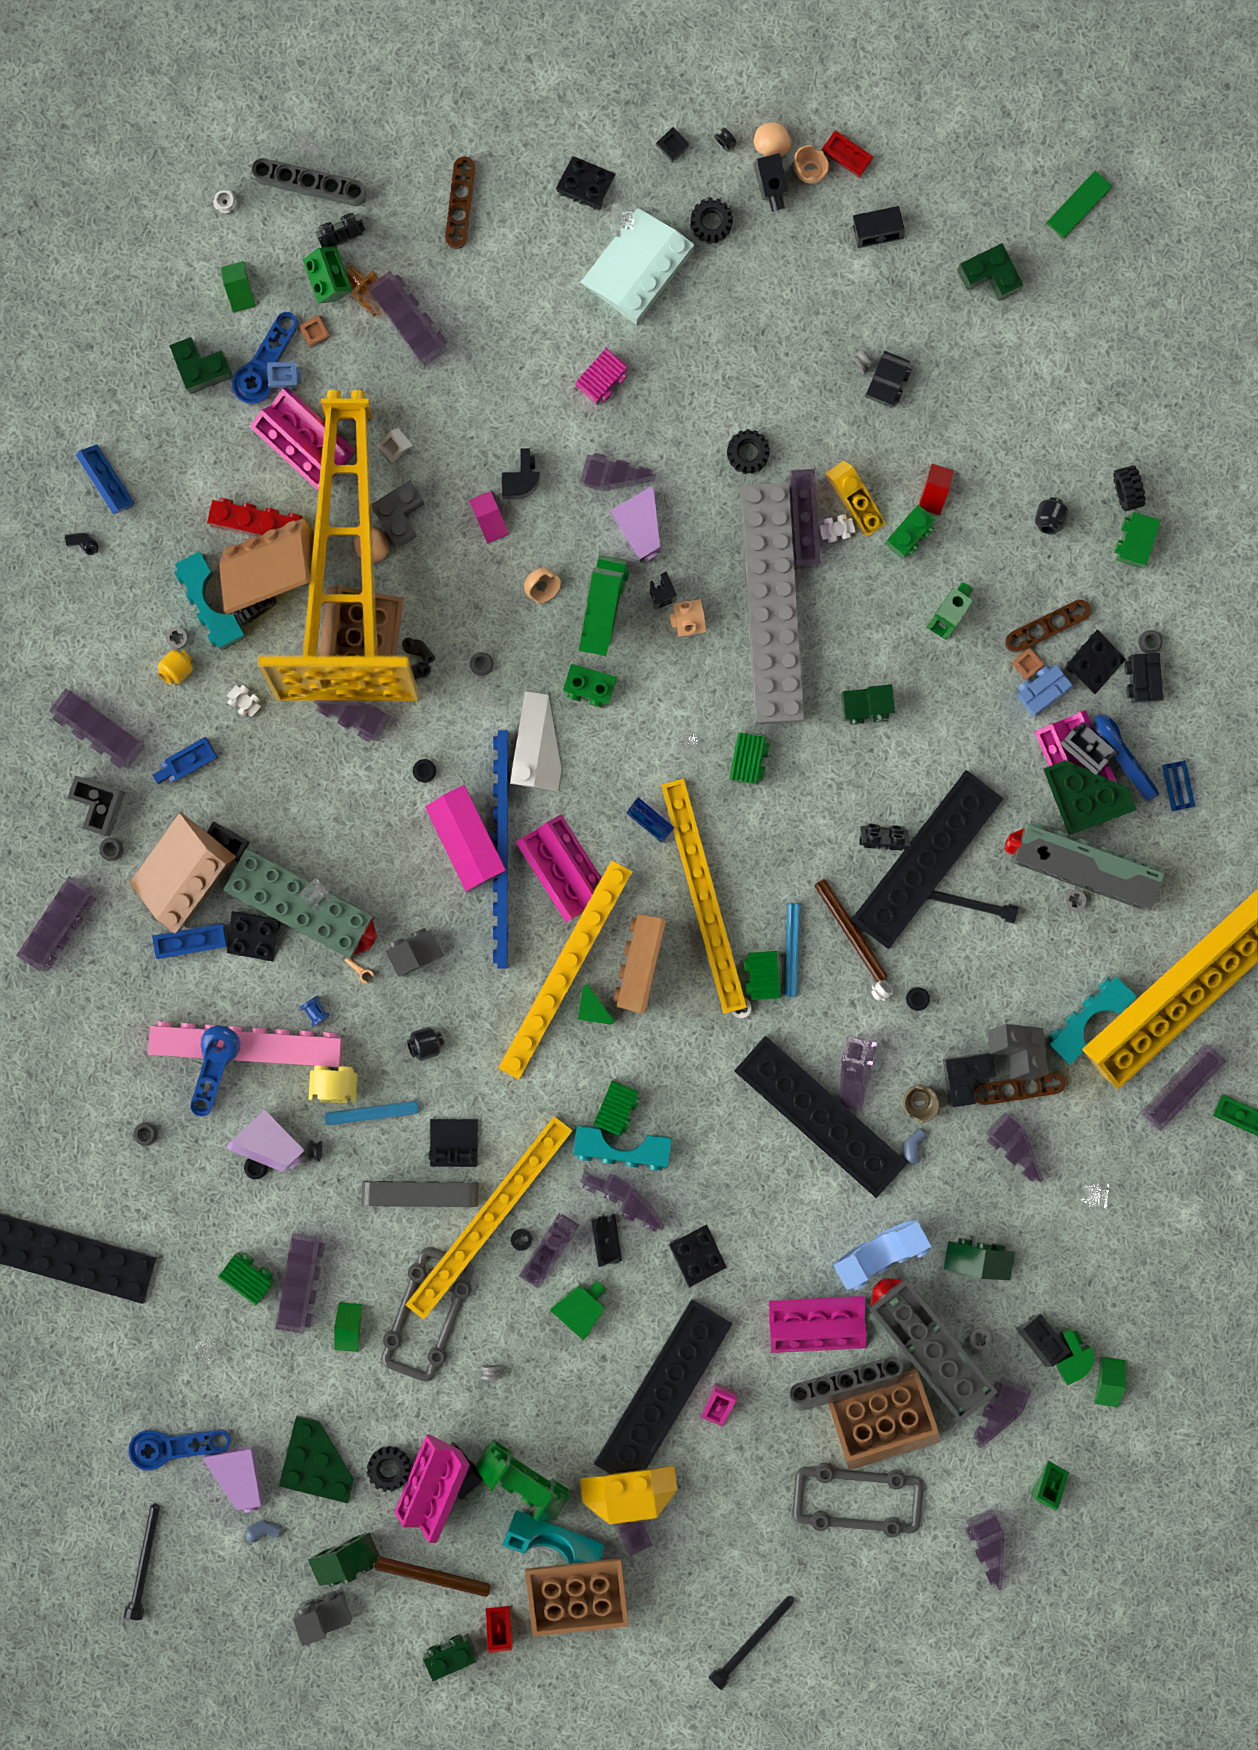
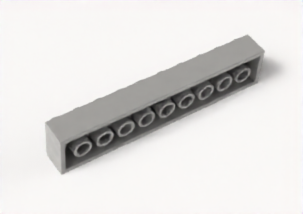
M789 482L741 485L755 725L803 722L804 710Z

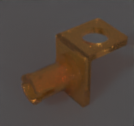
M353 265L348 266L347 269L350 270V273L347 270L345 271L349 282L355 287L351 292L352 296L370 315L375 317L376 313L372 307L362 298L380 280L374 271H371L364 277Z

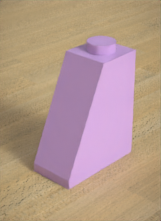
M651 486L611 510L612 517L639 562L645 560L646 563L658 556L657 552L660 550L655 497Z
M265 1110L227 1145L230 1151L281 1172H284L288 1167L291 1170L302 1161L299 1156L304 1152L299 1144Z
M254 1445L206 1454L204 1457L205 1464L236 1510L244 1509L245 1513L258 1510V1507L263 1503V1496Z

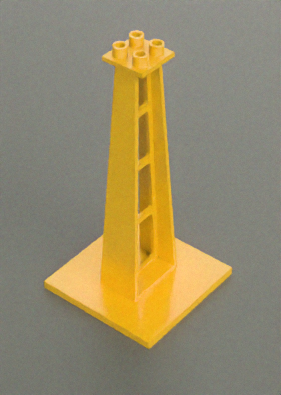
M339 390L327 391V398H321V406L326 420L303 656H258V666L277 701H418L419 692L408 657H378L367 419H373L369 399H365V391H351L350 399L341 398V391ZM340 419H354L356 421L357 463L355 465H336L334 463L337 425ZM335 474H356L358 476L360 525L358 527L329 526L332 482ZM330 536L360 537L361 594L327 595L323 593L327 540ZM324 603H361L363 605L365 657L317 656L321 608Z

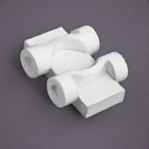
M846 514L837 516V522H833L832 518L824 519V525L819 526L822 540L828 539V543L838 541L837 537L842 536V540L852 538L851 533H855L852 518L847 519Z
M235 685L227 694L230 698L227 703L233 708L238 705L240 707L238 712L244 718L247 715L253 717L261 708L257 704L260 699L254 694L249 697L247 693L250 690L244 685L240 688Z

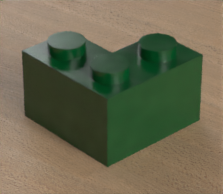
M1003 243L960 263L957 269L967 291L989 281L999 301L1019 292L1023 287V283Z
M192 337L169 345L189 394L233 378L228 360L222 350L201 358Z
M892 684L869 686L867 689L842 691L841 693L844 721H850V725L864 724V719L872 718L874 723L886 722L895 713Z
M958 1238V1242L948 1241L944 1270L980 1279L1010 1281L1015 1252L1006 1250L1005 1245L995 1243L991 1245L981 1242L973 1245V1240Z
M369 1532L357 1535L339 1546L325 1549L309 1558L308 1562L318 1585L329 1584L330 1587H333L342 1581L343 1584L355 1580L357 1578L356 1574L359 1572L365 1573L373 1569V1564L380 1555Z

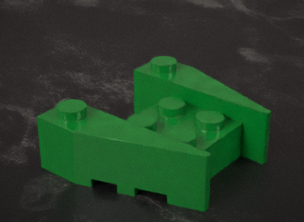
M599 555L597 566L592 571L578 651L607 656L608 647L611 645L620 595H623L625 583L628 582L630 568L626 567L627 560Z
M492 1439L476 1463L478 1473L485 1481L489 1490L493 1492L498 1482H501V1487L507 1492L513 1494L515 1491L522 1496L521 1500L531 1507L536 1505L534 1513L536 1521L556 1520L570 1499L572 1491L553 1478L551 1481L547 1480L511 1456L512 1451Z

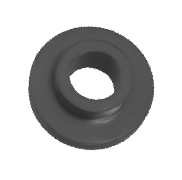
M1154 630L1143 632L1138 640L1139 648L1146 654L1158 652L1162 647L1161 635ZM1147 638L1154 640L1152 647L1146 644Z
M476 653L470 660V668L478 676H486L493 670V659L487 653ZM480 660L486 661V667L483 669L477 666Z
M106 838L99 847L100 855L107 861L118 860L124 851L123 844L116 838ZM110 845H114L116 848L113 854L108 853L107 849Z
M143 1122L136 1126L134 1139L138 1144L149 1146L157 1140L158 1130L155 1125L150 1122ZM144 1129L150 1131L149 1138H144L142 1136V1131Z

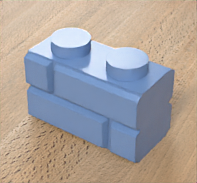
M1056 664L1051 668L1046 665L1036 673L1039 676L1036 680L1031 682L1028 679L1018 687L1020 692L1016 696L1032 717L1039 714L1073 687Z

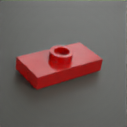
M836 130L821 149L825 155L858 178L862 176L874 158Z

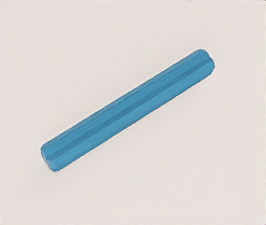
M788 903L784 994L788 997L797 996L801 908L799 903Z
M417 1101L327 1112L325 1113L326 1125L412 1115L419 1113V1105Z

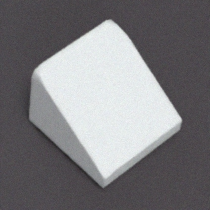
M397 428L391 430L377 447L393 463L413 445Z

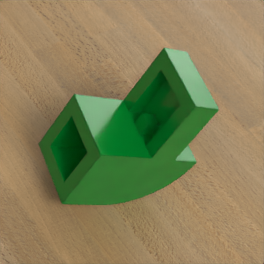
M1069 1327L1060 1332L1071 1353L1067 1354L1056 1364L1067 1386L1084 1378L1090 1372L1094 1361L1092 1348L1089 1345L1080 1347L1083 1341L1077 1330L1073 1332Z

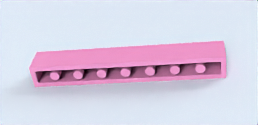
M157 1021V1026H150L148 1055L203 1058L200 1047L201 1037L207 1029L219 1025L205 1024L204 1029L195 1028L194 1023H181V1027H171L172 1022ZM228 1026L239 1036L241 1042L240 1051L233 1060L341 1067L343 1038H337L338 1033L323 1032L322 1037L314 1036V1031H299V1035H292L290 1030L276 1029V1033H266V1028L252 1027V1032L242 1031L243 1027ZM219 1040L217 1046L222 1048L224 1041Z

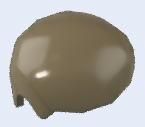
M919 1084L910 1087L904 1094L903 1107L905 1112L919 1123L931 1121L938 1114L940 1102L938 1095L932 1088ZM926 1100L925 1104L922 1106H916L913 1104L914 1101Z

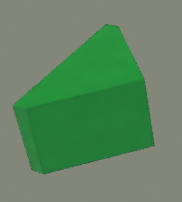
M244 261L221 267L223 284L233 313L256 307Z
M585 984L582 989L578 1020L613 1024L615 1022L590 986Z
M339 1302L334 1327L335 1350L359 1351L363 1304Z
M1102 1356L1094 1404L1118 1408L1126 1389L1125 1360Z
M1048 1461L1031 1495L1035 1500L1057 1511L1069 1472Z

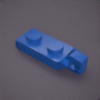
M204 737L165 759V762L160 764L163 769L152 776L158 784L167 779L172 783L216 760L218 756L207 737Z

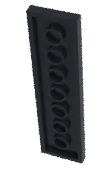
M965 770L910 841V848L904 849L852 917L851 921L885 948L889 949L1004 798L969 771Z
M764 1036L735 1068L734 1072L875 1198L882 1193L906 1166L907 1162L767 1036Z
M0 1213V1264L137 1303H144L157 1257Z
M691 1298L594 1461V1465L609 1474L648 1468L731 1328L732 1322Z

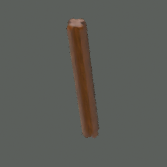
M822 879L814 885L875 981L878 982L879 980L883 981L886 979L887 973L855 924L851 921L850 916L827 881Z
M378 1556L375 1561V1569L377 1571L483 1597H488L490 1592V1584L381 1556Z

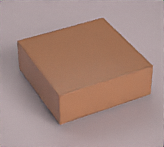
M320 315L299 325L310 348L331 337Z
M1030 647L1011 663L1026 680L1031 678L1045 665Z

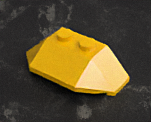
M674 1465L579 1478L582 1502L609 1525L657 1518L678 1490Z

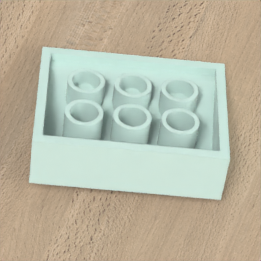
M637 208L581 283L637 325L692 254L694 244L675 229Z

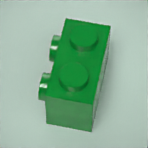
M337 246L318 248L302 259L318 304L338 301L352 291Z
M917 505L886 540L885 545L901 559L906 554L911 557L919 547L917 544L922 536L926 539L935 529L932 526L935 519Z
M1136 512L1131 513L1129 518L1125 517L1121 526V531H1124L1122 540L1118 539L1114 549V553L1117 554L1115 561L1141 569L1147 566L1161 520Z
M571 664L563 693H566V698L580 702L581 698L590 700L589 705L603 709L604 705L609 706L617 677Z

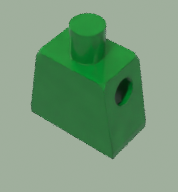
M964 582L957 589L952 588L926 628L946 640L972 603V599L969 596L973 588ZM940 621L947 625L945 629L938 625Z
M598 1280L588 1290L581 1284H578L550 1307V1311L584 1341L605 1308V1305L598 1299L607 1289Z

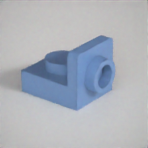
M267 362L268 388L292 387V391L297 390V383H301V369H296V362Z

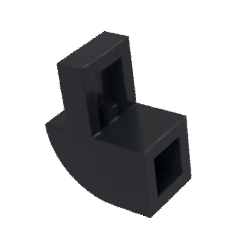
M520 448L521 472H502L503 499H522L528 497L538 487L540 472H531V469H535V455H531L530 448Z

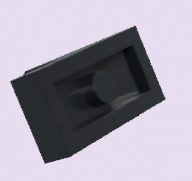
M214 821L207 831L210 836L236 856L234 860L236 862H239L245 849L250 844V841Z

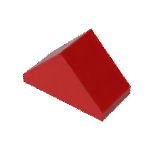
M931 464L919 502V506L926 512L940 516L950 490L954 470Z
M510 1607L486 1608L488 1653L511 1651L514 1641Z

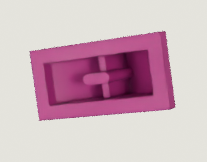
M491 491L469 500L487 544L509 535Z
M714 1383L701 1418L723 1427L737 1400V1392Z

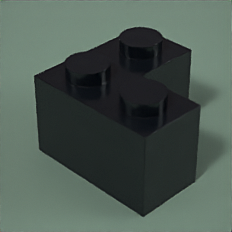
M990 1052L943 1059L951 1107L976 1104L973 1080L996 1077L994 1058Z

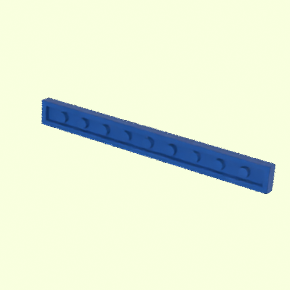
M498 730V736H493V750H498V760H493V774H498V783H493V798H498V807H493V821H498V831H493V844L498 845V854L506 871L499 874L498 878H493V892H497V902H493V916H497V926H493V940H497V949H493V964H497V969H507L508 731Z

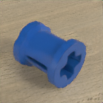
M318 995L300 1006L301 1010H305L311 1019L312 1027L330 1016V1013H326L318 1000L320 998Z

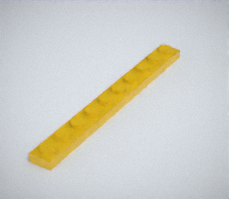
M684 778L661 784L723 1014L747 1008Z
M611 860L498 1069L518 1080L520 1079L633 872L632 870Z
M553 1116L405 1304L423 1320L427 1317L573 1130Z

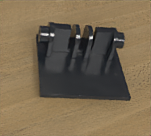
M572 156L556 190L562 197L566 196L570 199L574 197V202L580 199L581 205L585 201V205L592 207L593 210H596V208L600 210L604 202L603 199L616 173Z
M351 212L341 216V221L332 224L330 221L318 227L319 231L315 233L321 247L338 245L334 233L337 234L340 243H343L339 235L341 230H343L348 241L346 228L351 239L362 235V232L366 230L360 215H354Z
M1098 629L1090 635V638L1084 645L1080 646L1081 648L1076 651L1072 659L1066 662L1065 667L1071 674L1074 673L1094 694L1102 688L1126 660Z
M873 823L860 826L861 836L859 845H863L864 848L876 849V846H878V849H881V846H885V850H888V847H890V850L897 851L910 848L908 830H905L902 826L893 825L890 828H880V825Z
M232 911L227 953L273 962L280 921L275 918Z
M430 1119V1167H478V1119Z
M707 1224L681 1238L672 1240L668 1244L688 1288L727 1268Z

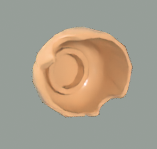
M768 122L756 130L753 143L756 150L764 156L780 153V156L783 157L790 150L792 140L784 125L777 122Z
M813 145L800 147L794 156V174L798 179L809 184L819 183L828 173L829 166L824 152L815 150ZM808 165H814L817 167V169L804 171V169Z
M372 526L374 563H377L386 558L390 550V543L386 532L379 527ZM356 536L354 548L356 555L361 559L360 537Z
M544 567L533 570L528 574L524 582L526 595L537 604L551 600L556 596L561 587L560 578L551 569ZM540 581H545L547 585L543 592L536 589V585Z

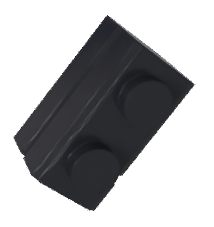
M1160 653L1133 654L1128 656V661L1124 663L1125 674L1130 677V684L1126 685L1127 698H1131L1132 704L1162 701Z

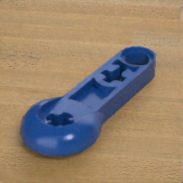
M283 312L277 316L252 361L239 368L234 374L232 390L235 396L242 402L257 404L265 400L269 395L271 388H268L267 362H279L296 332L298 322L292 313ZM284 318H290L294 324L292 328L285 330L280 326L281 321ZM277 329L280 333L287 335V337L284 338V336L281 335V337L279 338V344L281 346H275L274 349H272L270 341H275L279 336L278 332H275V330ZM249 379L250 381L256 379L257 387L255 389L253 387L251 390L248 389L246 382Z
M1106 714L1096 715L1097 726H1095L1098 735L1119 752L1115 759L1142 796L1148 802L1159 796L1156 786L1123 742L1120 729L1114 720Z
M226 1026L210 1027L201 1037L200 1047L204 1062L190 1104L191 1111L197 1116L203 1117L210 1113L224 1068L240 1051L241 1042L239 1036ZM219 1040L224 1041L222 1048L217 1046ZM206 1081L211 1082L208 1094L203 1092ZM197 1100H204L207 1102L208 1107L200 1109L196 1106L195 1102Z
M223 1429L171 1436L157 1431L145 1430L132 1438L128 1454L131 1462L136 1467L151 1471L161 1467L171 1459L223 1452L228 1449L231 1437ZM218 1434L224 1435L227 1439L226 1445L223 1447L216 1446L213 1442L214 1436ZM205 1436H210L209 1445L211 1449H207V1444L200 1445L199 1450H195L194 1446H190L194 1438H197L198 1442L207 1440ZM146 1444H150V1448L154 1447L155 1449L151 1456H146L147 1453L143 1454L142 1452Z

